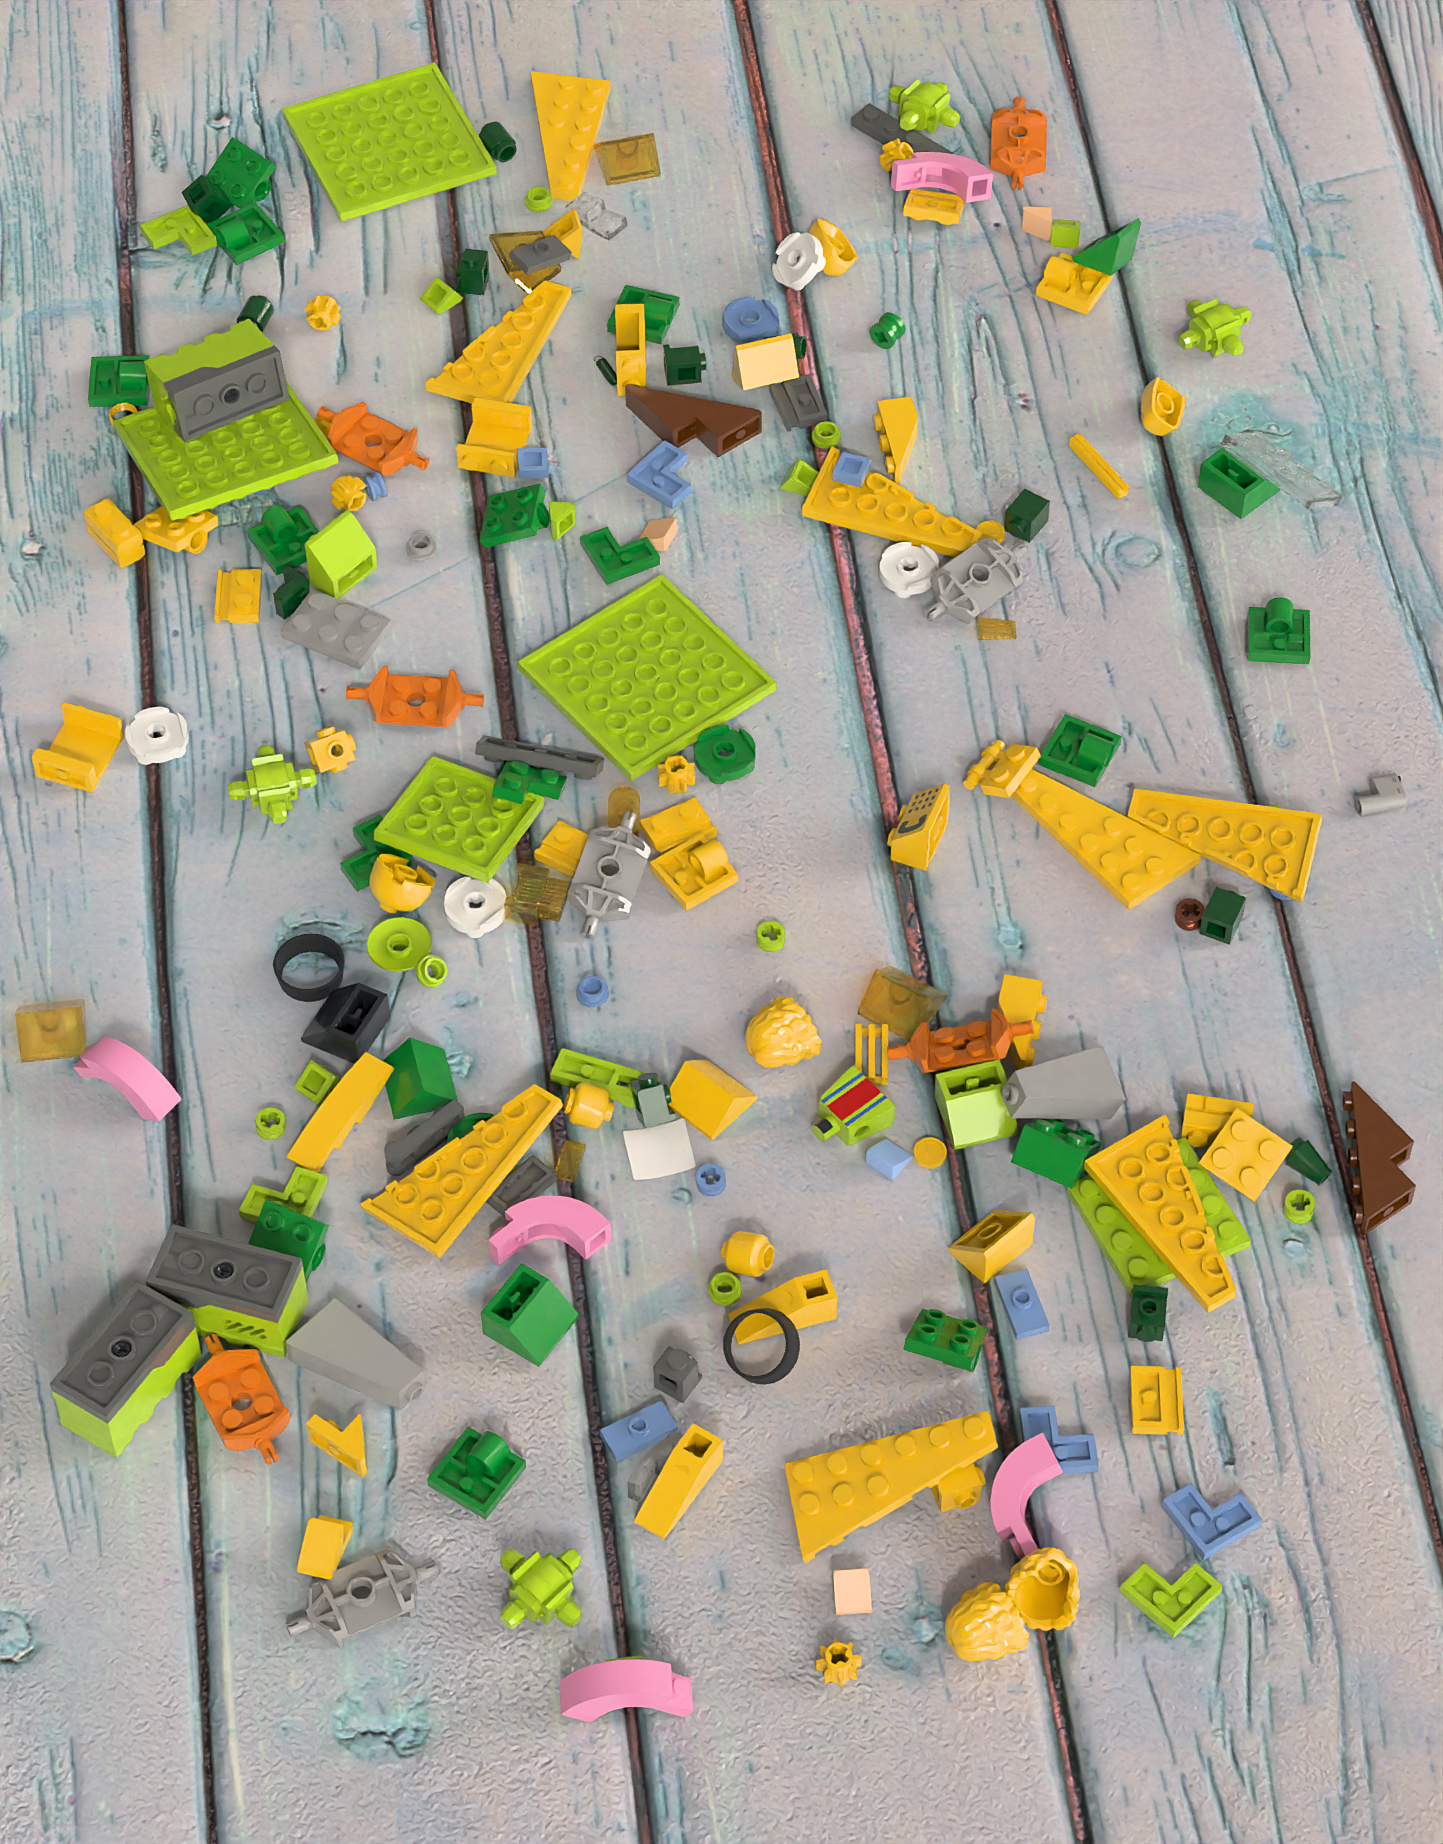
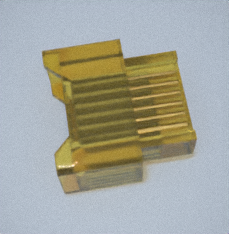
M518 863L516 869L519 874V881L515 893L505 900V920L537 926L539 918L560 922L567 901L570 882L550 878V869Z

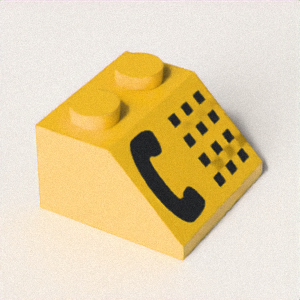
M944 783L914 793L909 804L902 806L898 818L899 826L897 829L892 828L887 841V846L891 847L892 861L927 871L948 825L950 785Z

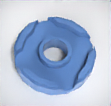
M743 297L727 305L722 318V327L725 334L734 341L742 344L755 342L776 334L779 327V313L776 307L768 300L762 299V301L755 300V297ZM754 318L756 321L747 322L745 319Z

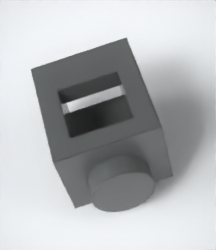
M670 1346L667 1347L653 1366L654 1387L681 1403L685 1402L702 1379V1374L698 1373V1362L686 1351L674 1349ZM668 1379L673 1380L674 1382L677 1383V1386L674 1385L673 1383L667 1381V1380H668Z

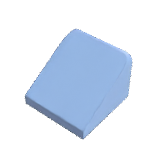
M888 1139L875 1144L866 1151V1164L891 1181L913 1159L912 1155Z

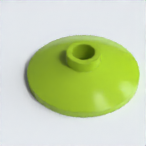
M404 917L391 918L379 923L373 928L367 939V951L370 959L378 967L392 972H403L416 968L418 961L422 957L429 955L432 947L431 936L426 927L416 920Z

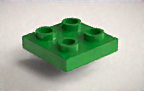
M232 137L205 178L222 189L230 203L241 209L252 204L254 200L260 202L268 196L271 190V182L268 178L276 168V165Z
M256 202L207 224L208 228L216 236L217 244L236 265L285 243L284 234Z
M625 285L616 305L644 304L645 341L662 344L680 306V297ZM615 308L607 322V332L616 334Z
M149 355L91 357L88 392L89 407H113L120 403L147 406L149 382L144 361L150 359Z
M541 483L489 496L479 540L485 548L536 536L538 530L548 527L550 518L544 504L546 490Z
M280 505L272 506L262 515L261 524L247 529L249 540L276 576L282 574L283 568L287 565L295 568L306 563L305 543L312 535L319 533L300 506L286 511Z
M1282 597L1268 601L1266 608L1249 607L1248 661L1309 664L1311 657L1310 610L1293 609V603L1289 599Z
M1065 714L1042 751L1038 765L1096 787L1121 745L1122 736Z
M265 1200L248 1244L302 1258L305 1282L307 1284L311 1271H315L324 1257L326 1246L323 1241L330 1225L271 1200Z
M922 1308L906 1336L903 1350L939 1360L945 1365L973 1373L979 1359L981 1347L986 1340L988 1328L980 1326L977 1322L970 1319L960 1320L946 1316L945 1313L939 1310H926Z
M467 1427L427 1478L429 1487L486 1520L525 1470L526 1460L512 1453L507 1443L497 1434L490 1431L480 1434Z

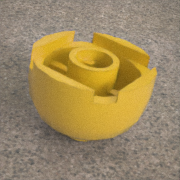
M380 854L373 864L369 877L370 890L380 902L379 906L387 912L397 913V911H412L423 905L430 896L435 884L432 875L420 866H417L416 870L406 866L409 861L407 859L392 854Z

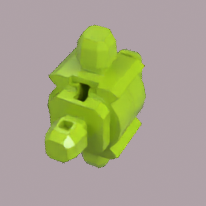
M917 78L907 89L899 85H893L889 89L888 97L893 102L899 104L898 118L900 120V127L906 131L914 128L919 131L927 129L931 134L941 124L953 128L960 121L958 112L949 108L950 94L947 84L943 82L933 84L927 81L921 83Z
M1217 298L1204 304L1198 300H1193L1187 304V313L1191 317V320H1189V330L1183 332L1179 336L1178 341L1183 349L1197 347L1202 352H1211L1213 358L1225 352L1232 356H1237L1243 352L1244 345L1239 336H1241V326L1251 320L1252 313L1250 309L1246 306L1233 309L1228 303L1219 304Z
M263 745L257 750V758L251 759L253 768L245 770L247 781L240 779L227 785L230 800L237 801L250 797L252 807L260 806L261 815L269 814L273 824H281L287 820V810H293L291 800L299 799L297 788L302 787V789H306L317 784L315 770L304 768L294 772L292 761L284 763L283 754L276 755L271 745Z
M570 1548L563 1551L557 1556V1559L548 1553L542 1558L537 1551H534L525 1560L523 1555L513 1549H508L500 1557L501 1567L511 1580V1585L509 1586L510 1601L500 1614L501 1621L508 1628L518 1626L525 1620V1617L533 1623L540 1618L544 1625H548L557 1616L561 1623L571 1628L581 1621V1609L575 1604L571 1596L573 1591L572 1575L581 1564V1556L574 1549Z

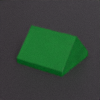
M1138 218L1092 241L1072 257L1073 261L1106 275H1113L1132 260L1141 227L1140 219Z
M408 1038L383 1060V1062L394 1068L385 1083L394 1120L436 1111L439 1107L446 1106L454 1099L458 1101L444 1049Z

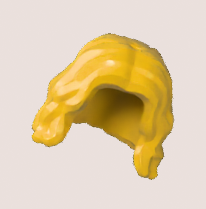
M790 996L778 997L769 1005L763 1006L758 1014L751 1019L745 1032L747 1052L764 1068H775L782 1065L793 1066L802 1059H810L813 1055H819L822 1040L816 1035L817 1030L812 1024L811 1017Z
M1051 1547L1034 1550L1011 1568L1010 1579L1005 1584L1004 1592L1012 1600L1013 1605L1017 1607L1020 1618L1023 1619L1024 1623H1027L1030 1629L1040 1628L1043 1631H1048L1054 1628L1061 1631L1077 1619L1075 1614L1078 1612L1077 1603L1080 1599L1078 1570L1076 1564L1071 1559L1065 1557L1060 1549Z
M986 1581L978 1584L973 1589L966 1590L945 1619L946 1641L953 1647L955 1654L966 1661L976 1662L987 1658L998 1660L1007 1653L1014 1654L1019 1649H1025L1029 1641V1633L1024 1629L1025 1624L1023 1619L1020 1618L1019 1610L1013 1605L1012 1600L1006 1596V1593L1001 1591L999 1584L993 1581Z

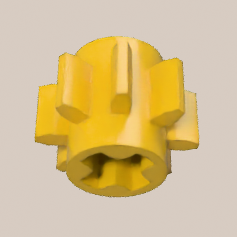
M899 138L881 146L884 152L880 154L879 160L881 166L887 172L892 171L893 161L912 158L913 150L911 146L906 142L901 143Z
M316 295L314 301H308L304 310L308 313L306 320H308L309 324L314 329L320 331H329L332 325L337 326L342 316L338 313L340 305L337 304L334 298L328 295Z
M350 474L337 478L331 486L330 494L334 497L331 503L339 511L342 509L345 511L360 509L366 501L367 493L363 490L366 484L358 476L353 478Z
M668 756L664 765L658 764L659 787L665 786L669 794L686 793L688 784L695 785L694 763H688L684 756Z
M834 1639L833 1644L828 1648L820 1647L819 1655L822 1659L816 1661V1671H825V1684L831 1681L842 1688L844 1682L849 1678L857 1680L858 1671L855 1667L861 1666V1655L852 1654V1642L846 1645Z

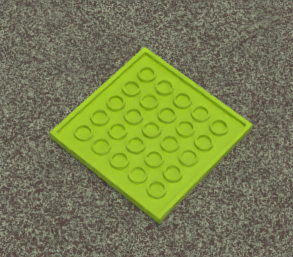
M435 62L282 108V116L340 222L497 174L495 163Z
M287 381L290 399L187 442H184L154 407L113 420L117 435L171 521L186 518L205 509L215 508L217 505L234 499H241L246 495L270 489L275 485L289 480H296L301 476L325 470L339 463L337 453Z
M662 574L517 662L518 670L631 782L667 760L668 756L672 757L697 741L700 734L705 730L724 724L777 690V682Z

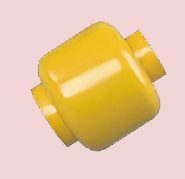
M580 1082L575 1088H569L563 1113L568 1114V1120L572 1124L598 1129L604 1120L610 1121L614 1102L609 1101V1091L607 1089Z
M739 1230L723 1243L721 1257L725 1260L726 1267L730 1273L759 1277L771 1268L774 1261V1247L763 1234Z

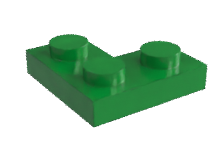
M608 527L580 536V545L606 585L660 565V556L648 537L619 546Z
M507 761L494 784L492 797L523 804L528 792L559 800L564 791L567 777L559 775L555 770H540L529 767L525 762Z
M381 815L353 827V836L364 851L340 863L341 871L357 892L369 886V877L373 864L380 854H392L409 860L406 866L412 865V857L409 853L374 840V830L383 820Z

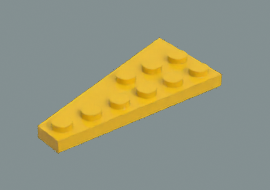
M530 71L550 194L552 199L578 202L611 90V83L609 80Z
M543 281L522 299V305L515 311L509 310L503 316L502 322L496 327L492 325L463 350V355L454 363L449 362L446 364L439 376L436 378L431 377L425 382L426 391L468 403H473L474 397L512 403L571 297V287Z
M831 446L802 507V516L896 542H911V546L921 548L922 544L936 553L955 558L981 540V532L953 516H944L936 511V506L929 502L925 504L914 498V493L878 472L872 474L868 471L861 488L833 481V470L841 456L840 450Z
M1033 769L1029 771L1011 795L1021 807L1128 910L1201 862L1200 854Z
M1134 788L1128 812L1129 819L1215 863L1303 903L1322 822L1321 813Z
M536 1084L532 1085L503 1105L501 1112L486 1122L481 1120L474 1125L472 1132L460 1140L458 1137L420 1162L414 1167V1172L399 1182L396 1180L385 1187V1192L373 1200L368 1198L360 1204L362 1210L440 1259L562 1108L561 1099Z
M1165 1114L1085 1160L1084 1169L1202 1308L1209 1313L1233 1299L1236 1295V1288L1223 1255L1219 1253L1214 1240L1215 1235L1211 1226H1208L1204 1216L1205 1210L1189 1170L1184 1166L1179 1153L1180 1148L1176 1138L1174 1139L1169 1128L1170 1123Z
M989 1410L785 1463L798 1539L805 1564L816 1558L815 1554L832 1544L834 1547L844 1541L843 1537L857 1528L869 1526L912 1500V1495L925 1487L932 1488L937 1485V1483L941 1482L940 1478L957 1468L962 1470L998 1448Z

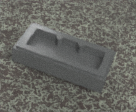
M555 235L511 250L509 259L526 275L570 260L572 252Z
M532 1155L499 1184L486 1200V1203L505 1218V1211L510 1207L527 1199L540 1196L557 1181V1174L536 1156Z

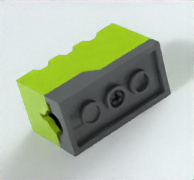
M250 319L230 326V330L226 333L207 335L204 337L203 342L199 344L187 343L180 346L177 352L172 355L160 354L144 361L154 408L184 442L290 399L280 350Z
M171 1224L146 1279V1285L193 1313L197 1335L203 1337L210 1336L211 1338V1334H217L218 1337L225 1338L229 1344L240 1347L248 1344L257 1347L262 1353L285 1358L287 1354L285 1341L296 1332L309 1302L302 1258Z
M136 1280L50 1382L52 1394L58 1407L61 1425L108 1454L118 1458L132 1441L134 1431L140 1424L145 1425L153 1415L157 1403L162 1398L166 1399L174 1390L176 1380L180 1375L187 1373L201 1357L202 1354L193 1313Z

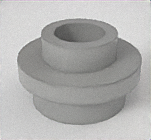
M416 533L410 537L406 545L407 554L410 558L417 561L428 560L436 553V543L429 534Z

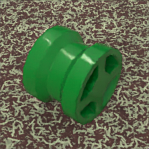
M886 312L880 317L879 322L870 328L869 334L877 346L889 349L896 343V339L904 335L906 327L900 317L894 313Z

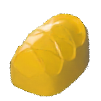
M818 218L813 223L809 232L822 244L823 257L826 259L825 266L822 269L823 272L831 277L841 276L849 270L858 258L855 249L845 234L833 223Z
M1157 376L1145 387L1142 393L1141 422L1143 427L1150 433L1159 436H1165L1176 430L1182 420L1185 396H1182L1171 385Z

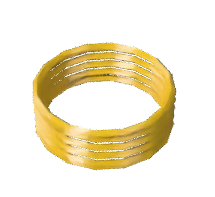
M120 403L113 406L109 411L111 425L114 427L112 417L115 413L123 410L136 413L137 408L129 403Z

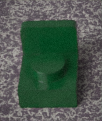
M288 565L283 568L285 584L273 593L276 614L284 620L295 612L310 592L309 580L301 571H295Z

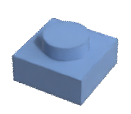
M546 447L517 448L519 478L548 477L549 467Z
M842 452L833 470L832 480L861 488L870 469L871 459Z

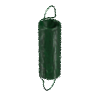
M602 357L596 362V366L609 384L614 387L617 384V374L607 360Z

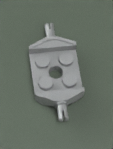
M983 538L933 573L930 582L935 594L936 603L923 611L924 616H929L927 620L932 621L941 613L946 612L967 624H971L977 615L1012 590L1017 591L1023 583V577L1017 559L1029 552L1028 546H1024L1025 542L1021 541L1012 549H1005L994 539ZM972 572H982L986 576V581L976 580Z
M625 811L621 824L617 828L599 827L591 830L567 895V901L587 918L580 934L583 938H586L588 933V939H594V934L600 922L627 920L629 917L630 908L651 853V849L646 842L632 834V828L637 818L634 812H632L629 819L630 811ZM606 864H612L617 867L618 873L614 876H607L603 874L601 868Z
M385 1549L337 1569L332 1580L320 1577L311 1580L309 1584L308 1609H305L306 1615L286 1622L287 1630L290 1636L293 1637L310 1628H316L317 1632L336 1647L341 1648L344 1646L343 1639L407 1612L410 1617L416 1616V1585H419L420 1581L439 1575V1569L434 1560L414 1569L412 1565L408 1566L391 1550ZM360 1586H366L372 1590L371 1594L364 1599L355 1598L352 1592Z

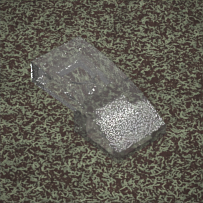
M675 1431L665 1437L641 1459L627 1480L628 1498L640 1503L642 1502L655 1474H660L673 1449L683 1437L682 1433Z

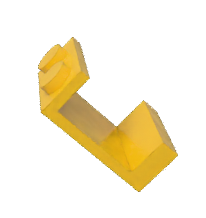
M644 304L615 305L618 396H625V386L627 384L646 388Z
M474 397L472 403L473 423L465 445L457 444L456 447L458 468L515 477L518 470L517 448L526 447L533 427L531 406Z
M64 702L61 706L64 724L49 750L36 748L32 755L36 777L93 793L124 739L121 719L109 713H100L87 709L82 705Z

